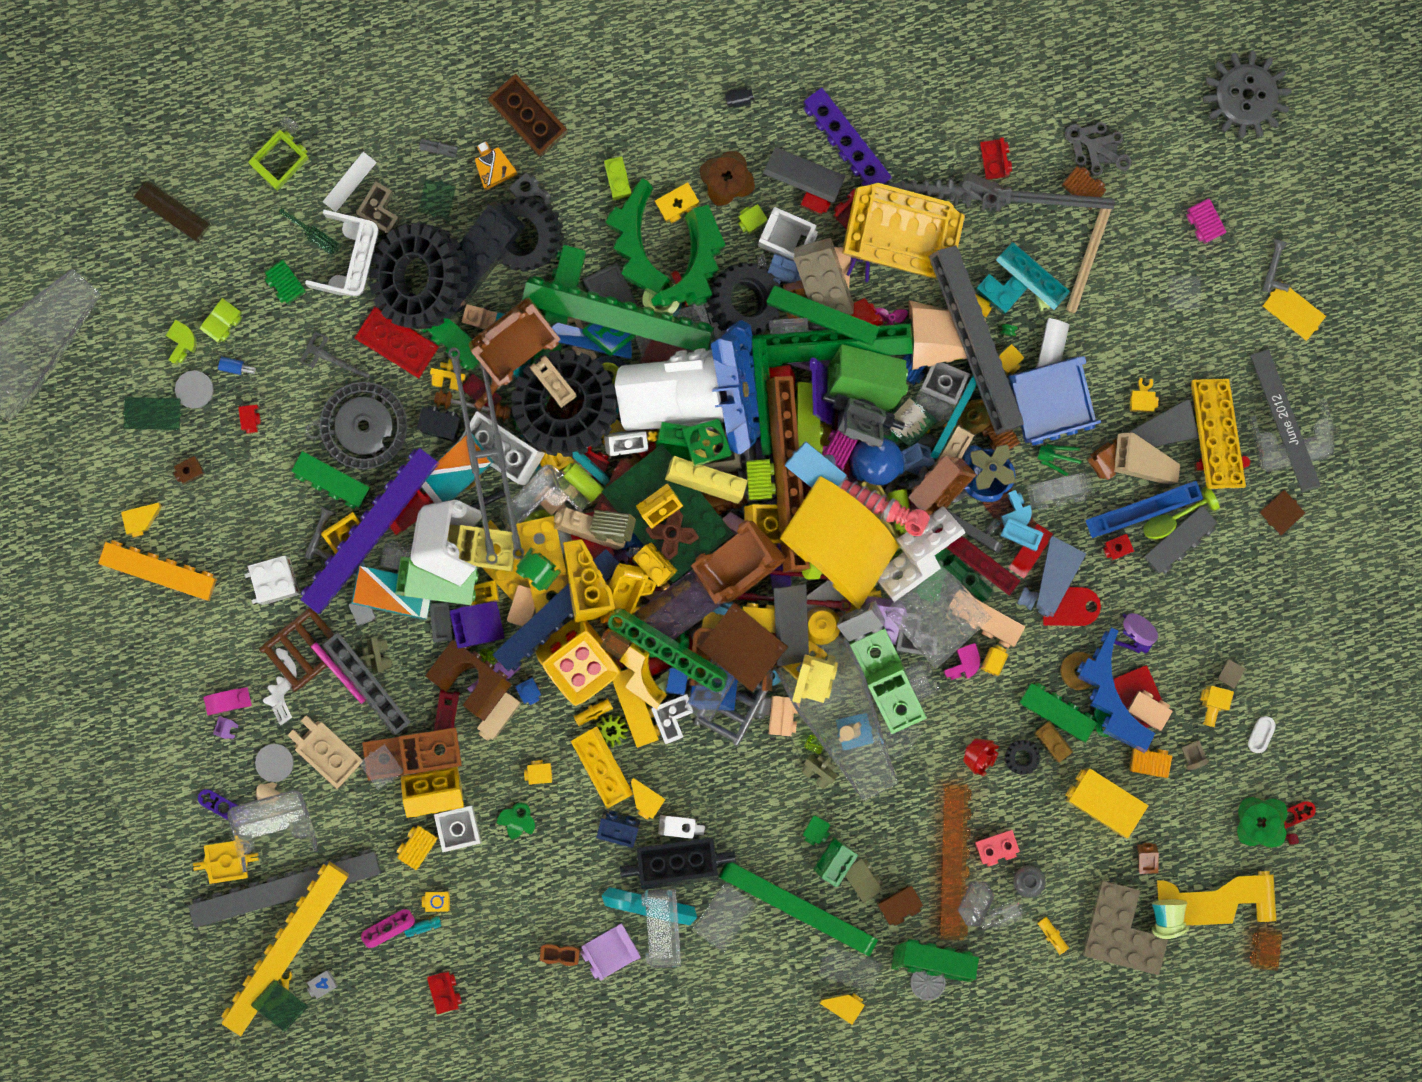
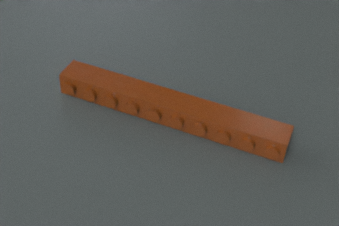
M793 376L773 377L767 380L780 537L804 501L802 480L785 467V463L794 455L793 452L799 449ZM781 540V551L786 558L783 563V573L802 572L810 569L809 562H805Z

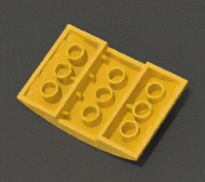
M822 476L818 477L780 537L805 562H811L833 582L832 586L857 609L862 607L899 548L889 530L870 510L846 491Z

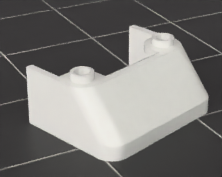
M324 210L323 214L326 218L343 221V234L347 238L355 240L347 277L335 275L330 279L328 285L306 280L305 284L308 288L333 294L359 296L365 288L378 236V227L369 220Z
M458 500L424 505L419 510L410 556L413 564L461 586L475 570L476 566L459 559V549L455 544L447 541L449 525L474 527L482 518L481 511Z

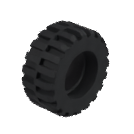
M521 196L502 204L515 217L523 216L531 220L538 230L539 239L536 248L532 251L523 249L514 241L501 258L503 260L501 264L505 267L511 265L510 268L515 271L527 272L548 264L550 260L558 255L557 251L561 250L563 245L560 243V240L564 239V233H561V229L564 227L563 223L558 221L560 217L558 212L554 213L552 211L554 207L550 203L545 205V200L541 198L536 199L535 196Z
M741 262L722 270L712 279V284L709 285L712 295L706 302L709 303L707 312L712 314V322L719 324L717 328L720 331L727 330L737 321L743 320L751 325L752 336L770 328L774 321L778 319L780 315L778 311L780 309L769 306L766 302L773 287H780L778 282H774L775 276L772 273H766L767 269L765 267L757 268L758 265L756 263L748 264L747 262ZM737 283L750 287L757 297L758 307L755 315L752 317H745L739 314L732 305L731 290Z

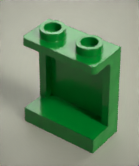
M661 422L656 448L663 444L672 457L676 456L692 462L682 434V429L691 426ZM698 431L692 433L690 443L699 440Z

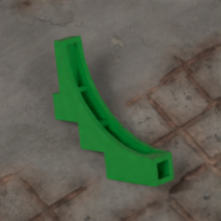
M642 178L635 185L629 199L624 202L622 210L615 206L614 210L608 214L605 223L611 230L621 235L615 241L613 248L618 255L629 260L623 267V272L621 273L628 282L655 296L660 291L671 288L674 284L651 264L643 246L641 232L642 217L647 200L654 188L647 180Z
M709 205L693 208L685 215L691 241L690 259L687 269L676 285L660 291L651 299L653 306L662 305V307H665L674 301L678 303L686 301L688 306L694 304L701 306L712 295L707 281L713 279V275L719 271L714 257L718 256L726 245Z

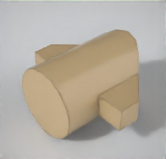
M857 722L856 724L852 723L843 726L840 729L839 741H850L858 738L861 735V723Z
M271 782L258 785L256 797L261 807L265 808L267 803L272 806L276 805L281 795L280 792L275 790L276 783Z

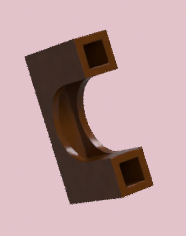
M452 639L425 677L447 692L463 671L477 668L479 674L477 686L463 706L475 716L485 721L512 684L506 680L508 676L502 671H494L495 666L487 660L482 662L481 659L483 657L474 650L472 653L468 651L470 647L458 649L456 641Z

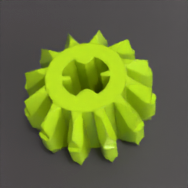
M609 715V722L602 717L601 719L605 723L604 726L600 723H597V726L602 728V731H599L602 733L603 738L606 739V744H608V741H611V747L613 748L615 746L614 740H616L621 745L622 742L618 738H627L621 734V732H628L627 728L621 729V726L625 725L626 722L622 721L620 724H617L620 719L619 716L616 717L615 722H612V715ZM615 726L617 734H612L611 737L608 736L607 733L609 732H606V729Z

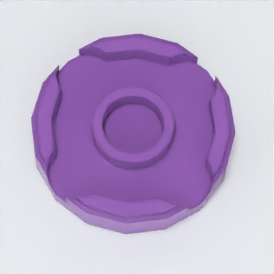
M1134 613L1128 614L1124 619L1123 625L1129 635L1132 633L1135 636L1133 639L1136 642L1151 646L1157 641L1158 633L1147 619Z

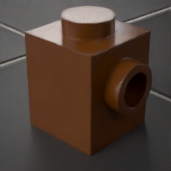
M195 456L174 466L176 471L173 474L176 480L184 485L205 475Z

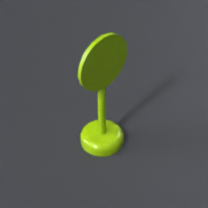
M1205 486L1201 489L1202 501L1174 516L1159 515L1150 519L1143 528L1145 536L1150 539L1168 536L1176 528V519L1204 504H1207L1212 511L1220 509L1213 491Z

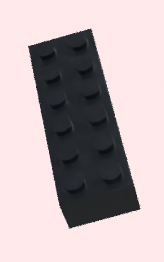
M498 201L487 206L459 243L461 246L457 250L464 251L466 261L460 263V265L468 267V276L461 277V281L468 284L466 292H458L463 301L460 307L452 306L456 312L455 314L462 311L526 227L525 224Z

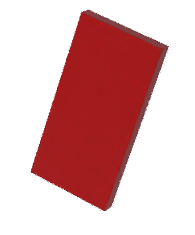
M374 306L354 339L420 379L439 346L411 328L391 323L392 320L386 319L381 314L382 310Z

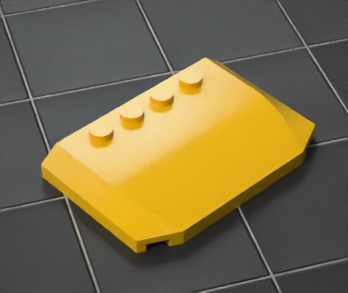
M880 183L858 187L855 190L842 254L937 279L929 256L938 250L955 245L958 248L965 216L959 213L950 202Z

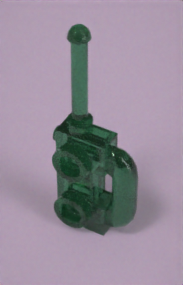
M279 209L280 215L282 214L303 228L307 239L321 247L325 252L335 254L342 245L313 225H306L284 211V209Z

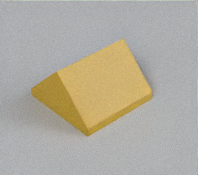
M352 512L323 531L321 535L336 554L338 552V545L343 540L347 541L350 537L348 534L354 525L358 526L361 522L356 514Z

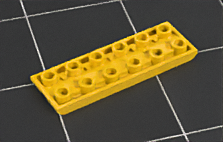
M1229 379L1192 380L1191 389L1206 486L1208 489L1245 488L1246 483Z

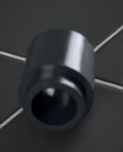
M747 86L732 89L725 93L728 108L733 107L735 109L748 106L754 100L752 90H748Z

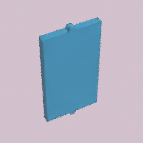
M806 441L797 451L793 452L794 455L785 463V467L811 488L819 476L837 486L847 476Z

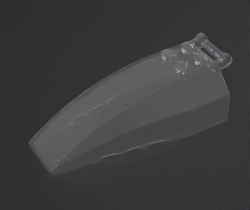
M74 269L68 271L53 282L51 286L42 290L37 296L24 303L22 307L9 314L7 318L0 322V417L8 422L40 390L101 296Z
M842 635L829 644L817 645L827 654L836 656L835 662H838L836 676L832 680L829 699L825 698L824 703L808 698H801L800 703L793 702L797 680L782 666L777 668L775 672L794 708L862 800L865 801L897 785L898 782L864 672L847 638ZM813 651L809 654V656L813 657L816 655ZM802 663L796 668V670L799 672L801 670ZM857 722L861 723V735L858 738L850 741H839L840 729L843 726L852 723L856 724Z

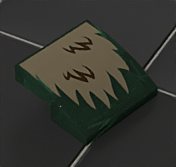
M909 395L892 413L895 415L894 419L905 422L904 429L900 430L891 427L889 430L911 447L938 420Z

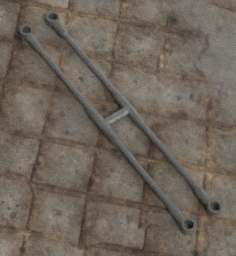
M451 348L448 354L452 360L453 371L456 374L462 406L472 473H474L486 537V561L488 564L494 565L497 563L498 557L495 554L493 541L490 538L479 478L478 459L496 455L498 466L501 469L512 528L513 556L515 559L521 560L524 556V550L521 548L520 537L517 534L505 469L504 450L501 434L498 431L488 372L480 363L493 425L495 448L476 451L460 374V351L457 348ZM456 351L458 355L456 357H452L451 353ZM518 550L522 552V555L519 557L515 555V552ZM489 556H495V560L489 561Z

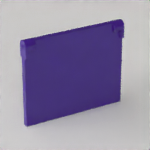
M811 358L813 415L834 428L835 409L832 408L833 404L822 401L823 394L827 393L828 367L816 358Z

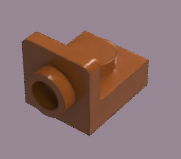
M1152 843L1137 845L1139 874L1158 873L1159 852L1157 845Z

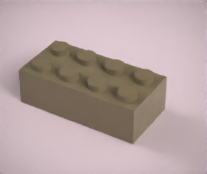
M828 238L795 247L794 261L807 298L845 314H854V303L832 239Z

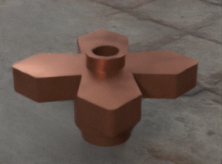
M679 509L667 517L666 525L657 524L652 529L650 526L646 528L647 533L652 539L664 540L661 552L667 560H671L678 554V542L691 545L699 539L693 528H681L684 516ZM672 530L676 531V536L670 537L669 532Z

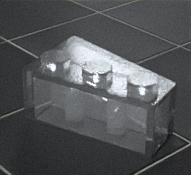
M1079 473L1027 485L1031 508H1037L1038 511L1049 509V505L1056 504V507L1067 505V501L1074 500L1076 503L1085 501V497L1095 496L1090 473Z

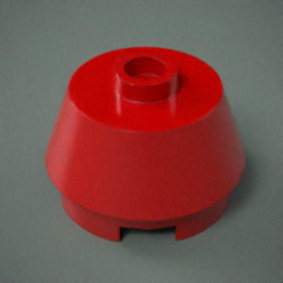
M976 738L966 747L963 762L975 775L985 776L987 774L985 770L989 766L993 767L999 753L996 752V749L999 746L994 744L993 740Z

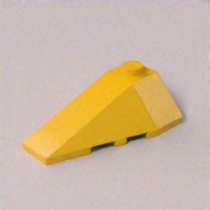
M583 540L563 542L575 622L594 620L614 611L612 591L595 565Z

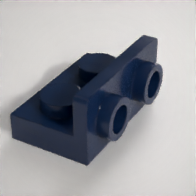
M604 810L596 838L633 848L641 820L631 815L618 814L613 810Z

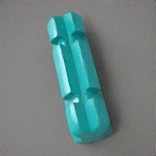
M439 916L431 918V920L427 919L415 923L414 926L405 930L404 933L406 937H411L415 933L420 934L430 931L433 927L434 929L442 926Z

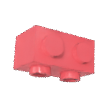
M1013 830L975 842L982 864L987 863V866L997 864L998 859L1004 857L1006 860L1017 857L1016 853L1020 852Z

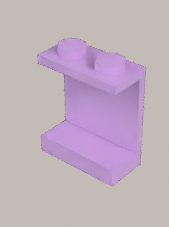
M622 923L583 945V950L580 952L585 962L590 961L592 965L590 970L595 979L599 977L600 981L627 964L641 958Z

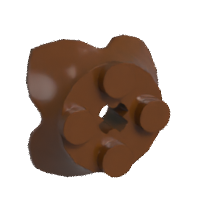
M738 151L723 153L718 158L707 160L700 167V178L707 184L709 198L716 206L727 205L735 197L748 196L755 189L754 178L747 169V162ZM730 173V176L733 177L732 180L724 181L722 175Z

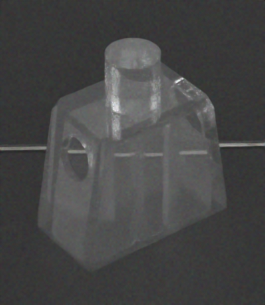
M1017 897L990 909L987 912L988 916L979 920L984 930L992 926L997 930L1023 919L1026 914ZM999 913L1002 914L1004 917L1001 920L997 918V914Z

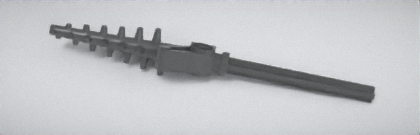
M966 173L963 182L960 181L958 185H954L952 178L949 179L946 185L941 184V179H937L934 184H929L927 179L922 184H917L916 180L910 183H904V181L898 183L889 181L887 183L888 186L918 194H926L933 198L935 195H938L939 199L944 201L947 200V197H950L955 205H958L959 198H962L963 203H966L968 208L972 200L983 201L982 210L984 211L985 208H990V211L996 209L997 212H1000V209L1004 205L1011 204V201L1114 209L1115 198L1014 191L1012 187L1003 189L998 183L988 181L972 173Z

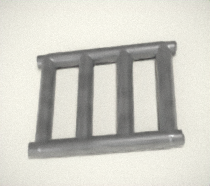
M760 682L757 686L760 690L755 700L736 691V699L750 706L746 717L733 710H716L741 723L737 734L704 718L708 710H699L693 723L699 726L701 724L732 740L735 746H739L767 691H762L763 682Z

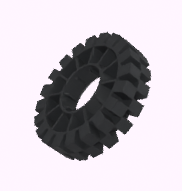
M404 224L398 227L399 230L393 229L387 234L389 240L382 239L377 246L382 251V254L374 253L371 262L377 264L378 267L377 269L370 268L369 278H374L377 282L370 284L371 294L379 295L373 301L377 308L383 309L381 314L386 319H391L393 324L415 329H430L432 326L438 327L445 323L443 318L450 319L456 313L452 306L460 307L463 301L458 292H466L468 283L462 282L461 277L468 276V267L460 265V263L466 261L464 251L457 250L461 245L455 238H450L451 234L446 230L426 224ZM419 256L427 264L429 278L424 290L414 296L413 293L407 290L404 276L409 262Z
M559 350L549 352L550 357H548V360L567 384L577 387L580 393L583 392L584 401H582V409L570 419L563 420L560 418L558 420L552 418L550 412L546 413L545 411L546 398L549 392L531 371V365L528 364L523 370L524 376H518L516 380V391H512L511 400L513 406L511 407L513 416L524 438L531 442L533 447L539 451L546 450L547 454L553 456L561 453L563 457L573 456V452L578 451L580 455L588 452L587 447L590 445L594 448L602 442L600 438L603 435L607 437L612 430L610 425L616 421V408H618L615 387L607 370H604L602 364L596 359L594 361L591 360L589 355L582 352L580 355H576V352L573 350H565V354H560ZM543 355L535 359L536 364L541 361L540 359ZM543 368L541 373L545 372L547 368Z

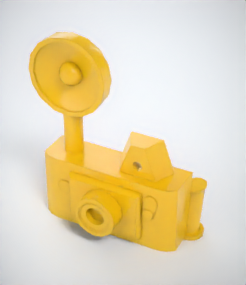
M618 564L608 585L612 591L615 609L621 608L630 614L645 615L647 622L657 628L666 627L673 623L677 618L678 610L675 607L668 606L665 598L654 600L647 608L636 606L640 596L653 594L656 583L648 579L649 576L641 567ZM612 612L601 616V623L608 622ZM614 617L616 622H623L621 618Z

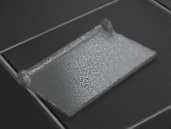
M724 883L692 930L725 952L757 904L727 883Z

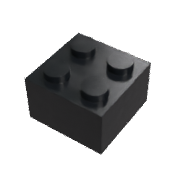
M428 405L427 408L422 407L416 430L419 433L456 443L462 420L455 412L446 410L445 414L440 412L439 408Z

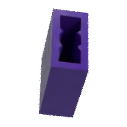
M497 601L450 611L458 649L505 639Z

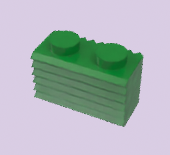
M283 259L264 272L267 276L264 278L270 288L273 286L278 292L275 295L281 303L286 302L289 305L306 293L304 287Z

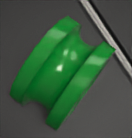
M1001 324L1002 331L999 334L1016 337L1015 330L1018 329L1017 326Z

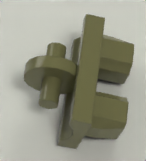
M377 637L366 640L368 648H363V656L359 657L361 661L365 660L366 667L372 666L373 674L383 672L385 669L392 667L390 657L381 658L380 651L388 649L387 640L377 639Z
M810 754L802 770V773L809 778L814 772L820 775L816 783L822 789L829 784L832 785L838 774L832 771L835 766L830 763L833 758L830 755L825 759L821 755L815 758Z

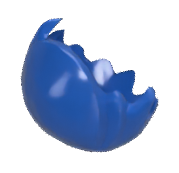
M883 437L884 442L881 448L869 446L865 442L860 441L854 447L850 456V469L853 478L859 481L865 480L873 485H884L894 480L898 473L900 475L903 474L904 459L899 446Z

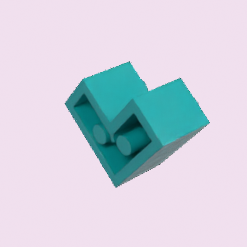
M988 274L975 291L991 302L990 304L1001 314L1005 315L1028 288L1014 275L1003 286L993 276Z

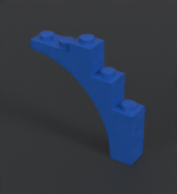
M1111 628L1109 632L1105 631L1101 638L1103 645L1101 649H1096L1092 657L1095 661L1088 658L1086 662H1081L1077 670L1080 673L1078 678L1098 688V690L1094 688L1089 698L1093 700L1091 706L1111 715V717H1106L1102 725L1105 727L1103 733L1145 753L1155 733L1141 725L1129 713L1116 691L1112 676L1111 658L1118 630Z

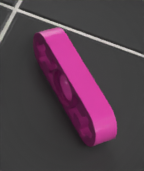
M401 910L366 929L361 935V940L368 948L376 947L409 929L414 924L415 919L409 910ZM392 925L390 931L384 932L386 926Z

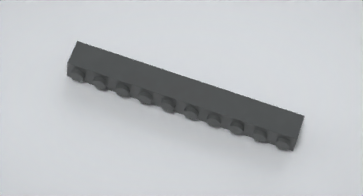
M957 245L938 250L931 254L929 258L995 433L998 435L1014 430L1024 425L1023 417L1019 412L1016 398L1012 393L1009 380L1002 367V361L998 356L989 327L982 314V308L977 301L975 290L971 285L968 272L963 264L961 253Z
M368 849L359 852L360 856L352 858L351 854L340 857V862L334 863L333 860H330V862L349 873L348 878L344 882V884L382 874L376 851L371 852ZM329 861L323 862L322 865H327ZM315 865L303 868L304 872L297 874L296 870L285 873L286 877L278 879V876L266 879L267 883L261 885L259 881L248 884L249 888L241 890V887L230 889V894L222 895V892L213 894L211 899L204 901L203 897L192 900L193 904L188 905L194 928L306 896L309 892L306 889L311 881H316L320 876L317 874L320 868L315 869Z

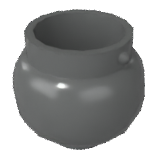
M1028 865L1018 869L1014 875L1013 883L1018 894L1026 898H1033L1042 893L1046 880L1042 870Z

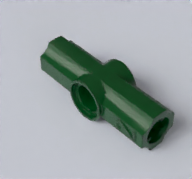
M955 554L946 557L943 567L979 601L988 600L992 589Z

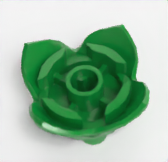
M1251 797L1242 800L1238 809L1240 823L1237 827L1239 841L1248 846H1256L1258 844L1270 848L1281 846L1286 838V829L1284 827L1288 814L1286 804L1277 799L1263 801L1259 798ZM1259 817H1261V819L1266 818V827L1263 828L1262 826H1257V819Z

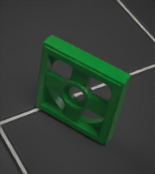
M719 418L682 429V434L694 467L731 456V451ZM712 427L716 429L719 435L714 437L708 436L706 428ZM698 431L699 441L690 443L692 433ZM709 440L710 445L704 446L703 441ZM722 443L723 448L721 452L715 456L713 446ZM699 449L705 451L707 458L697 455L694 451Z

